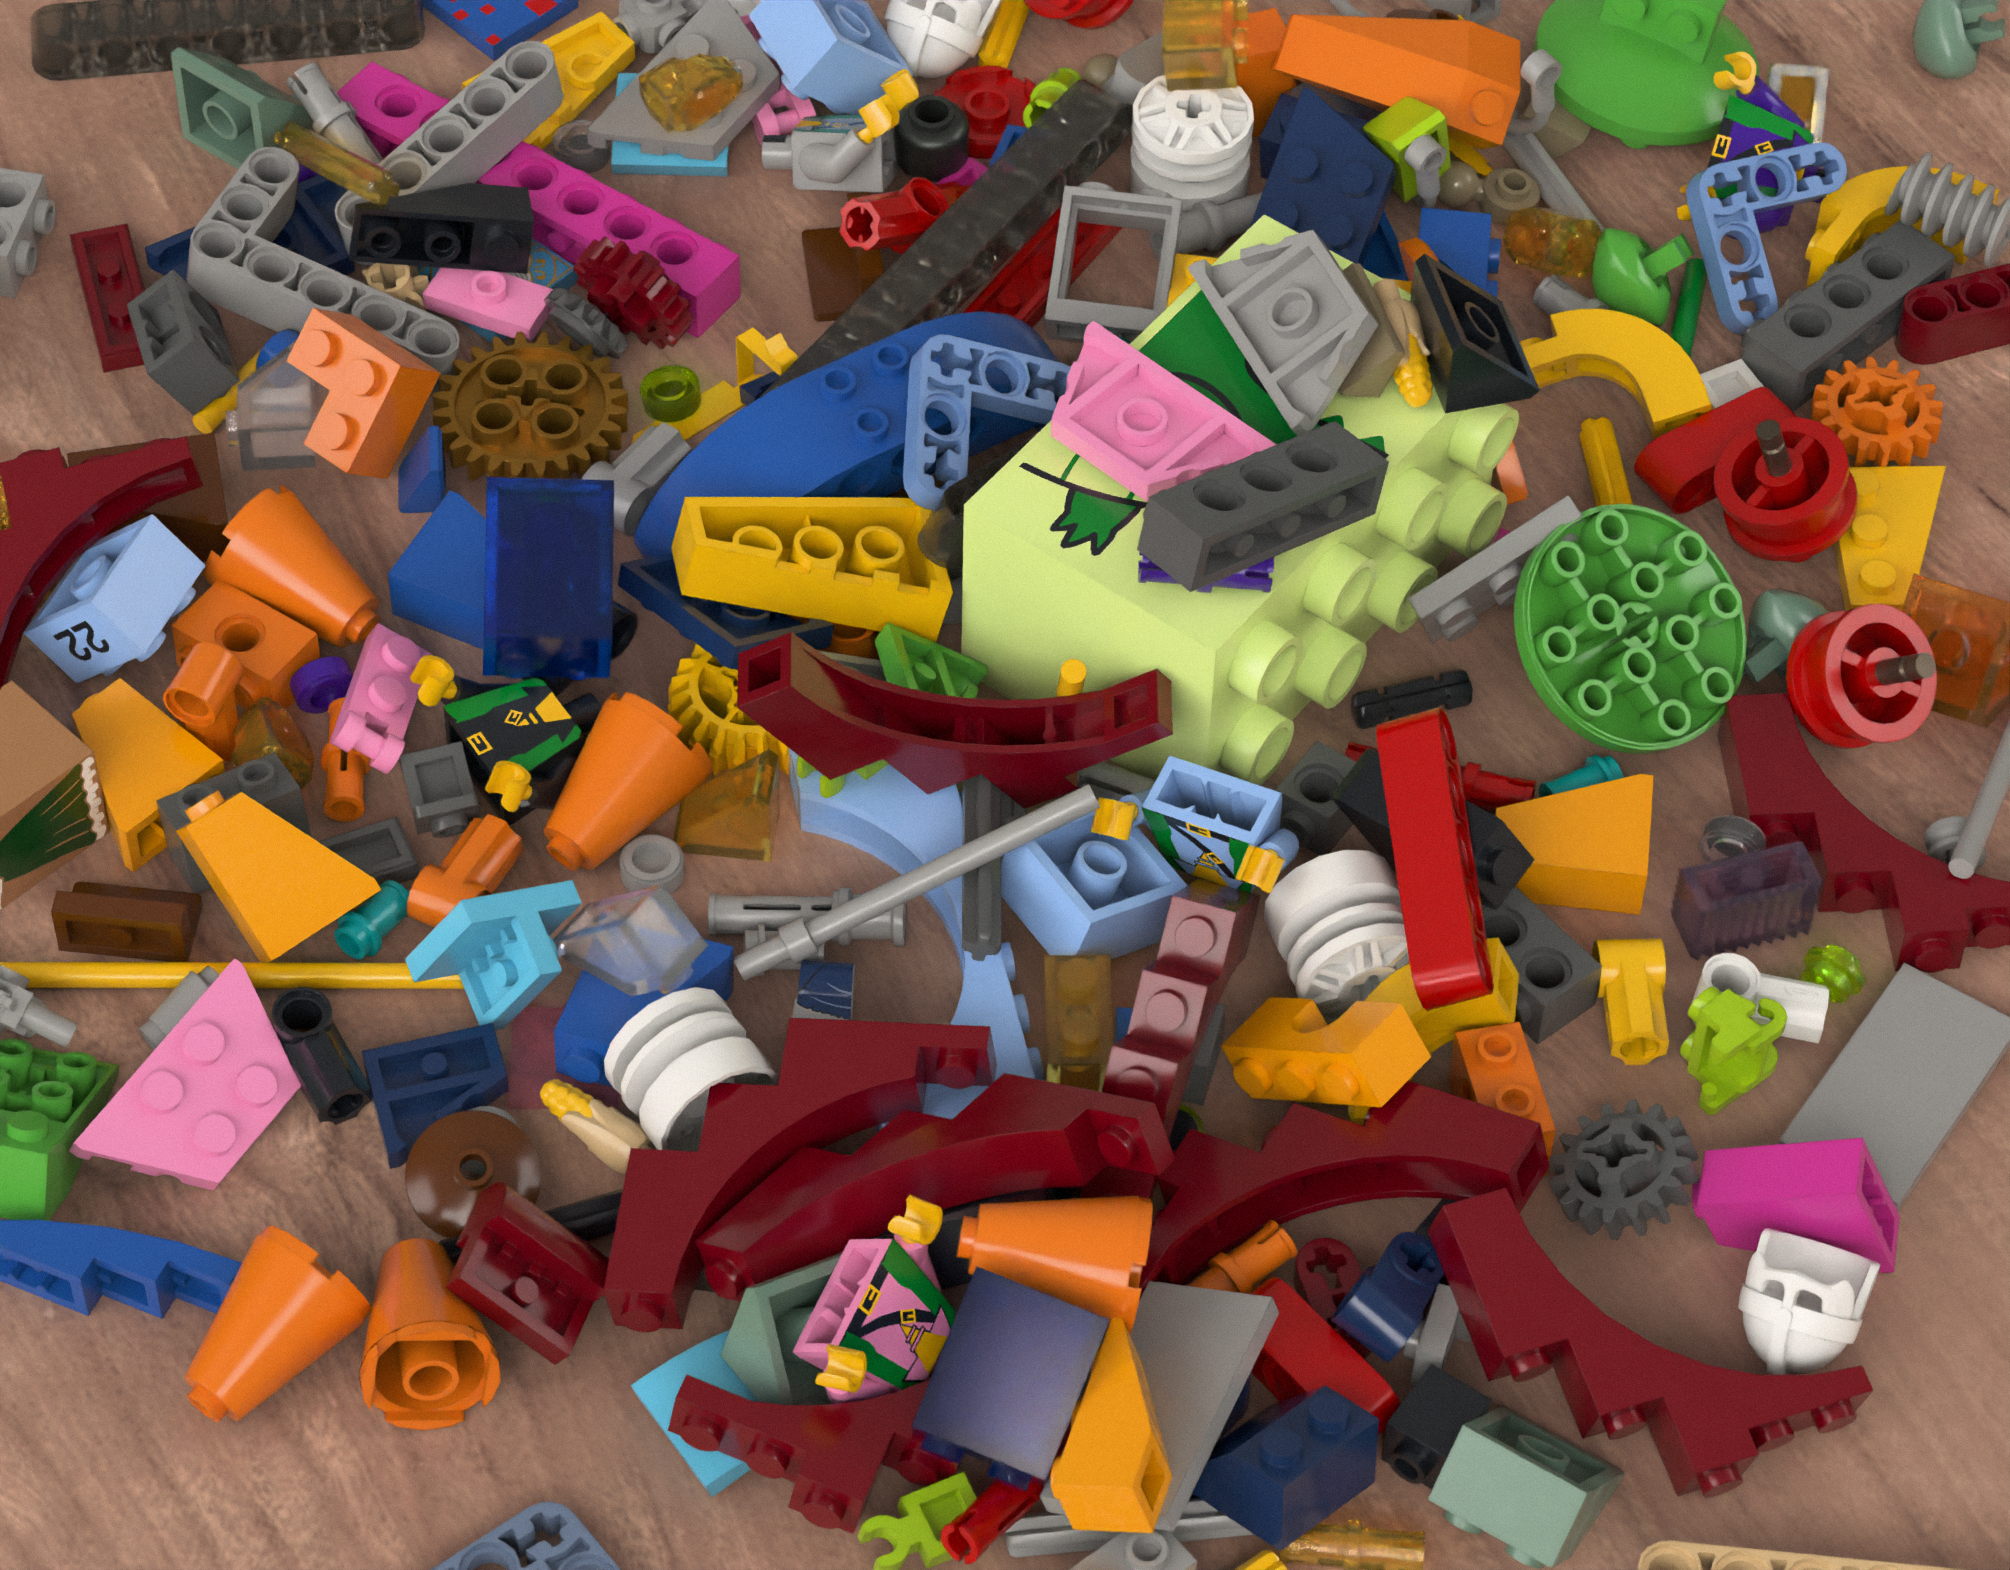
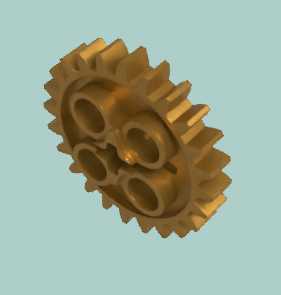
M542 331L536 343H527L524 334L517 332L514 345L506 346L496 336L492 338L493 351L487 353L477 346H472L470 348L472 363L455 359L453 361V375L440 376L441 391L433 393L434 411H432L433 426L439 425V430H442L444 452H449L450 464L453 469L467 465L468 480L471 482L484 474H488L489 489L495 490L504 480L512 481L514 494L519 495L525 483L534 482L539 494H545L547 481L554 479L561 487L568 489L570 488L569 474L575 472L583 477L591 467V462L596 463L604 460L610 464L609 449L621 450V433L628 432L627 390L622 388L621 373L611 372L610 359L607 356L593 360V346L590 344L581 347L577 351H573L571 336L566 335L557 345L549 344L547 332Z

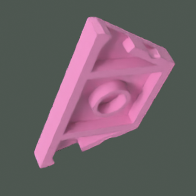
M1092 321L1086 327L1081 353L1077 362L1073 361L1067 377L1066 392L1059 397L1051 418V436L1146 502H1148L1149 496L1161 490L1169 489L1201 476L1208 471L1216 470L1248 457L1255 452L1277 445L1095 321Z
M236 958L232 960L90 1123L69 1151L73 1155L86 1160H90L93 1155L130 1164L131 1171L155 1177L172 1175L184 1184L213 1191L218 1187L301 1087L295 1071L241 962Z

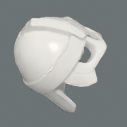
M890 0L884 18L888 22L887 34L913 76L923 78L946 76L964 65L969 58L976 56L984 41L982 38L1001 0Z
M1766 1228L1761 1234L1757 1251L1750 1259L1746 1281L1742 1284L1739 1296L1738 1309L1743 1311V1325L1748 1342L1757 1356L1767 1363V1372L1774 1375H1786L1787 1372L1794 1374L1810 1373L1828 1365L1845 1349L1847 1344H1853L1859 1333L1863 1321L1861 1317L1876 1281L1880 1264L1861 1255L1819 1241Z

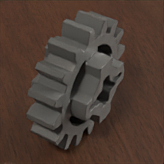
M1630 1099L1625 1106L1624 1113L1615 1114L1612 1106L1606 1103L1602 1105L1601 1119L1593 1122L1589 1117L1581 1115L1577 1119L1582 1131L1577 1136L1562 1133L1559 1137L1566 1154H1557L1550 1157V1164L1556 1174L1555 1177L1550 1179V1184L1568 1220L1574 1222L1580 1219L1587 1234L1592 1236L1602 1225H1605L1611 1240H1618L1623 1233L1624 1226L1632 1225L1636 1233L1641 1237L1646 1235L1647 1220L1655 1217L1665 1225L1671 1222L1666 1209L1671 1203L1687 1206L1690 1199L1683 1185L1698 1182L1699 1176L1693 1164L1695 1160L1699 1159L1698 1154L1681 1120L1677 1116L1667 1119L1661 1105L1656 1103L1643 1114L1637 1100ZM1656 1145L1661 1147L1664 1151H1658ZM1584 1187H1590L1593 1195L1587 1192Z

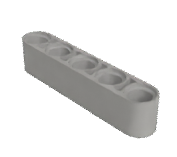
M525 41L511 47L342 195L336 204L335 216L348 255L355 204L475 183L559 108L564 94L553 51L546 44L539 41ZM357 262V263H359V264H361V265H371V266H372V265L374 264V263H368V262Z

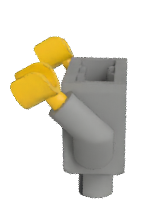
M901 69L881 83V87L886 94L859 109L860 115L804 117L792 130V135H764L762 141L763 168L792 170L793 186L796 189L884 192L900 171L894 153V127L900 121L899 111L907 103L918 99L919 90L917 83L907 69Z

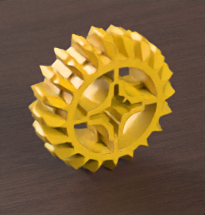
M695 643L691 658L680 659L679 666L676 669L677 676L671 677V684L668 688L670 703L668 704V714L683 726V729L676 737L689 750L693 748L697 741L700 743L713 764L712 772L714 776H717L726 769L733 770V774L738 782L742 780L747 772H758L764 782H766L770 770L779 769L789 776L788 747L737 708L738 670L721 665L713 655ZM709 709H712V710L716 711V712H717V715H715V714H714L713 712H711Z

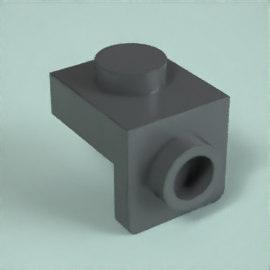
M462 741L400 755L399 763L417 834L432 831V835L435 838L454 836L463 833L469 826V822L474 818H480V804L477 793L474 792Z

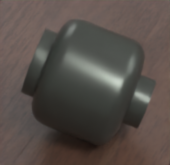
M926 95L907 103L899 111L900 121L894 127V153L898 166L905 174L913 178L923 177L931 182H936L958 172L966 164L969 155L970 126L966 113L959 105L942 96Z

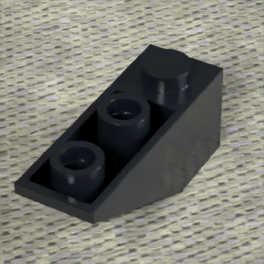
M467 183L355 204L349 261L527 274L534 227L528 187Z

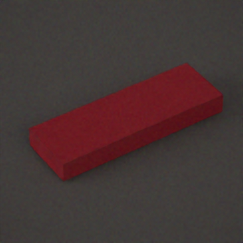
M128 223L69 234L103 373L144 365L127 307L129 302L145 291Z

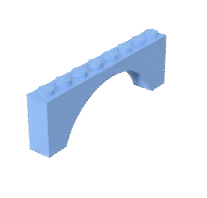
M788 748L789 783L801 831L827 836L850 844L878 858L901 875L962 846L963 791L958 792L956 784L927 795L888 764L868 780L862 778L855 771L850 772L846 775L843 789L832 797L824 798L820 794V777L823 774L815 770L809 776L801 779L797 775V757L799 755ZM962 875L922 894L942 920L952 939L960 962L963 987L956 1013L950 1025L990 1026L997 1061L995 1081L1003 1073L1044 1081L1039 1050L1037 1047L1027 1048L1023 1035L1030 1031L1029 1015L1024 995H1013L1009 981H1015L1016 977L1014 957L1010 943H1001L999 953L997 955H986L984 961L973 960L972 953L963 950ZM927 1083L923 1113L953 1119L989 1086H970L964 1089H954L942 1084ZM889 1122L877 1125L876 1133H878Z

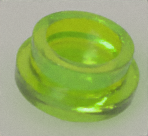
M1827 945L1826 948L1812 947L1803 958L1805 969L1801 974L1802 981L1826 985L1827 989H1829L1828 1001L1837 1004L1846 1003L1850 995L1859 994L1866 984L1865 976L1859 969L1861 966L1859 960L1842 947L1836 945Z

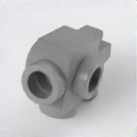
M619 0V16L615 17L613 22L643 52L654 54L662 50L708 0Z
M0 965V1037L4 1029L26 1039L31 1038L37 1033L66 1047L77 1028V1023L47 1009L46 1004L42 1000L34 997V993L26 990L30 981L28 978Z

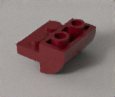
M497 1182L482 1191L456 1243L463 1250L445 1288L556 1365L570 1356L593 1303L605 1295L603 1289L609 1258L507 1184Z

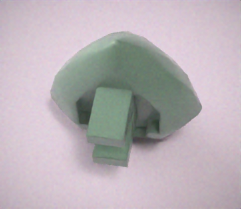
M1924 0L1917 14L1912 32L1914 54L1922 68L1942 79H1960L1974 72L1981 42L2000 39L2005 36L2006 23L2004 18L1990 22L1980 17L1987 12H1997L1999 0Z
M1776 588L1760 594L1754 601L1750 611L1748 623L1749 638L1746 644V659L1742 678L1748 674L1752 682H1759L1774 670L1786 680L1788 656L1796 636L1810 620L1821 614L1828 613V611L1815 599L1796 591Z

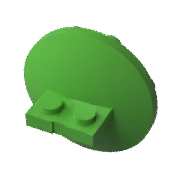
M1556 0L1542 16L1534 40L1533 52L1544 49L1562 65L1561 75L1554 84V97L1578 119L1604 133L1620 138L1625 145L1634 149H1645L1650 145H1689L1717 138L1729 96L1737 97V88L1722 90L1714 84L1713 78L1716 72L1726 70L1734 75L1733 66L1725 61L1724 55L1736 52L1750 54L1756 63V76H1759L1758 61L1750 42L1742 31L1723 14L1727 0Z
M1631 504L1602 505L1580 512L1584 521L1570 528L1568 527L1578 520L1572 523L1569 522L1565 526L1563 522L1535 546L1519 578L1514 602V627L1518 651L1528 675L1527 678L1539 697L1562 723L1581 737L1601 747L1629 754H1649L1669 750L1695 739L1713 726L1725 713V703L1736 694L1741 682L1746 659L1747 637L1742 610V598L1739 591L1734 587L1722 562L1705 543L1702 536L1662 512ZM1568 533H1573L1580 538V540L1575 542L1562 541L1563 537Z

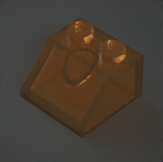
M1914 573L1902 612L1911 617L1921 628L1934 655L1937 687L1931 711L1987 728L2010 704V602Z

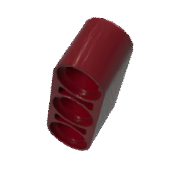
M2010 263L1919 286L1910 290L1905 296L1895 346L1897 352L1904 359L1920 365L1935 364L2010 344Z

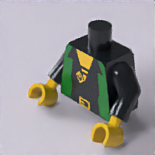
M434 655L423 656L410 675V680L414 684L422 685L417 694L423 705L428 707L435 706L440 700L446 705L443 706L447 744L462 741L471 780L499 818L507 821L508 825H511L536 808L553 810L585 744L584 736L590 733L602 708L592 693L589 692L562 705L544 680L532 678L518 683H478L454 675V670L450 664Z

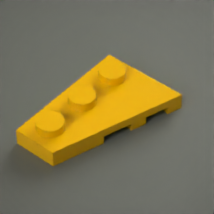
M602 11L541 42L553 51L564 96L559 108L522 140L527 144L538 146L543 150L618 76V73L624 71L635 60V42ZM481 73L462 82V90L465 87H467L473 80H475Z
M1946 466L1849 467L1858 491V509L1849 529L1833 544L1846 611L1868 604H1885L1895 607L1909 616Z

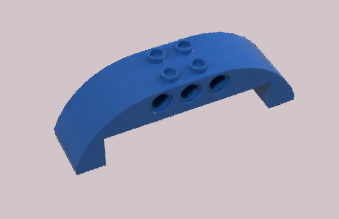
M980 311L952 314L897 332L768 392L738 411L710 433L682 460L660 487L643 514L634 533V544L644 558L672 553L671 546L685 497L883 498L904 488L903 466L909 366L913 355L933 336L938 334L952 335L1062 362L1042 337L1027 323L1001 313ZM935 356L932 362L938 363L941 367V374L947 376L951 371L943 368L942 358ZM969 363L964 370L969 371L972 365ZM987 367L985 376L988 384L1000 393H1010L1011 382L1008 376L996 367ZM1049 384L1045 390L1053 392L1055 402L1058 403L1059 397L1055 395V386ZM1027 389L1025 396L1027 397L1032 390ZM971 406L968 458L1035 427L1039 432L1046 425ZM926 409L925 420L928 426L940 435L951 434V423L948 417L937 409ZM936 453L935 463L925 474L932 475L935 473L936 461L944 453Z

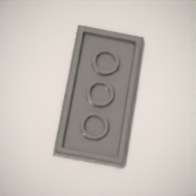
M1904 963L1779 1139L1778 1144L1863 1137L1897 1211H1899L2010 1048V1017Z
M1154 1281L1148 1282L1139 1300L1130 1336L1143 1363L1172 1472V1479L1155 1529L1174 1531L1279 1315L1273 1297ZM1050 1475L1040 1498L1047 1512L1066 1515L1060 1501L1052 1493Z

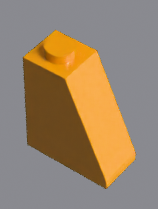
M119 678L100 693L89 696L81 704L80 708L72 713L76 737L94 751L108 826L124 866L134 873L167 847L156 800L181 791L187 786L198 784L225 772L221 757Z
M1633 775L1496 808L1495 816L1507 825L1535 859L1515 887L1536 904L1640 915L1648 876L1654 775Z
M219 790L211 793L185 810L191 821L176 830L260 962L273 961L382 890L373 877L243 792L234 794L225 800Z

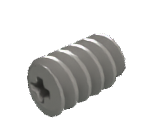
M1926 152L1915 164L1911 163L1899 179L1886 205L1885 215H1892L1902 206L1900 217L1902 224L1912 226L1923 217L1922 234L1932 237L1944 227L1942 241L1947 247H1954L1965 237L1964 255L1974 258L1986 248L1984 263L1985 266L1992 267L2003 254L2010 241V196L1999 206L1993 204L1996 186L1991 183L1978 195L1973 194L1972 189L1975 175L1968 173L1957 185L1951 183L1954 165L1949 162L1936 174L1931 173L1933 154Z

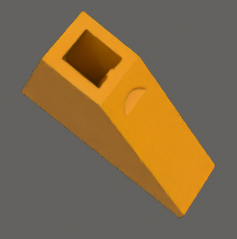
M1112 1318L1103 1344L1097 1346L1094 1350L1091 1362V1377L1083 1399L1077 1401L1073 1408L1071 1432L1063 1454L1058 1456L1053 1463L1051 1489L1054 1497L1060 1501L1073 1530L1153 1533L1172 1479V1472L1143 1363L1123 1318Z

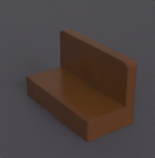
M871 192L847 193V202L852 198L871 195ZM841 227L804 230L802 232V246L814 320L825 322L885 316V275L880 249L866 251L862 247L849 248L839 232Z
M77 882L74 884L72 892L56 891L51 915L59 951L165 962H188L203 904L201 896L197 893Z

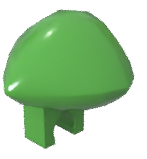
M1604 229L1598 238L1592 265L1591 281L1596 298L1607 304L1609 310L1630 314L1656 327L1662 326L1666 321L1672 294L1666 272L1686 262L1687 258L1694 254L1684 234L1682 233L1659 247L1652 249L1637 234L1622 229Z

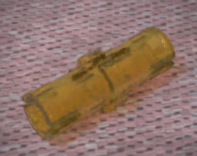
M1347 1518L1346 1525L1319 1523L1280 1551V1560L1285 1565L1289 1563L1343 1568V1570H1423L1425 1531L1418 1530V1532L1362 1527V1520Z

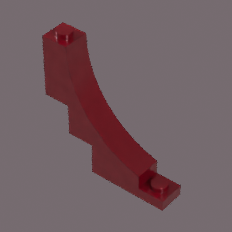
M789 1018L778 1085L717 1083L711 1086L698 1151L631 1148L603 1289L614 1325L625 1326L638 1332H654L660 1328L683 1329L691 1296L705 1266L695 1240L802 1146L822 1149L854 1133L889 1122L904 1109L923 1113L927 1083L942 1084L954 1089H964L970 1086H990L995 1081L997 1068L990 1026Z
M1003 1073L953 1119L904 1109L852 1156L802 1146L696 1239L695 1243L706 1267V1279L718 1297L741 1302L748 1287L844 1251L849 1239H872L881 1233L889 1231L888 1224L894 1216H905L907 1209L906 1199L909 1195L938 1205L944 1210L975 1200L1018 1191L1085 1186L1107 1165L1159 1176L1175 1161V1157L1154 1102Z

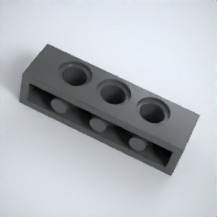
M1900 219L1882 234L1879 232L1872 234L1864 242L1860 250L1844 262H1834L1825 271L1822 278L1809 288L1795 291L1786 300L1783 307L1767 319L1760 318L1753 322L1746 330L1741 341L1743 348L1741 359L1762 385L1768 387L1794 412L1813 398L1816 384L1823 385L1826 371L1830 369L1841 374L1844 361L1850 360L1856 365L1894 337L1898 331L1905 296L1910 290L1919 286L1950 279L1955 255L1913 226L1902 224Z
M1336 421L1149 496L1143 513L1144 521L1137 550L1187 590L1193 592L1374 515L1389 461Z

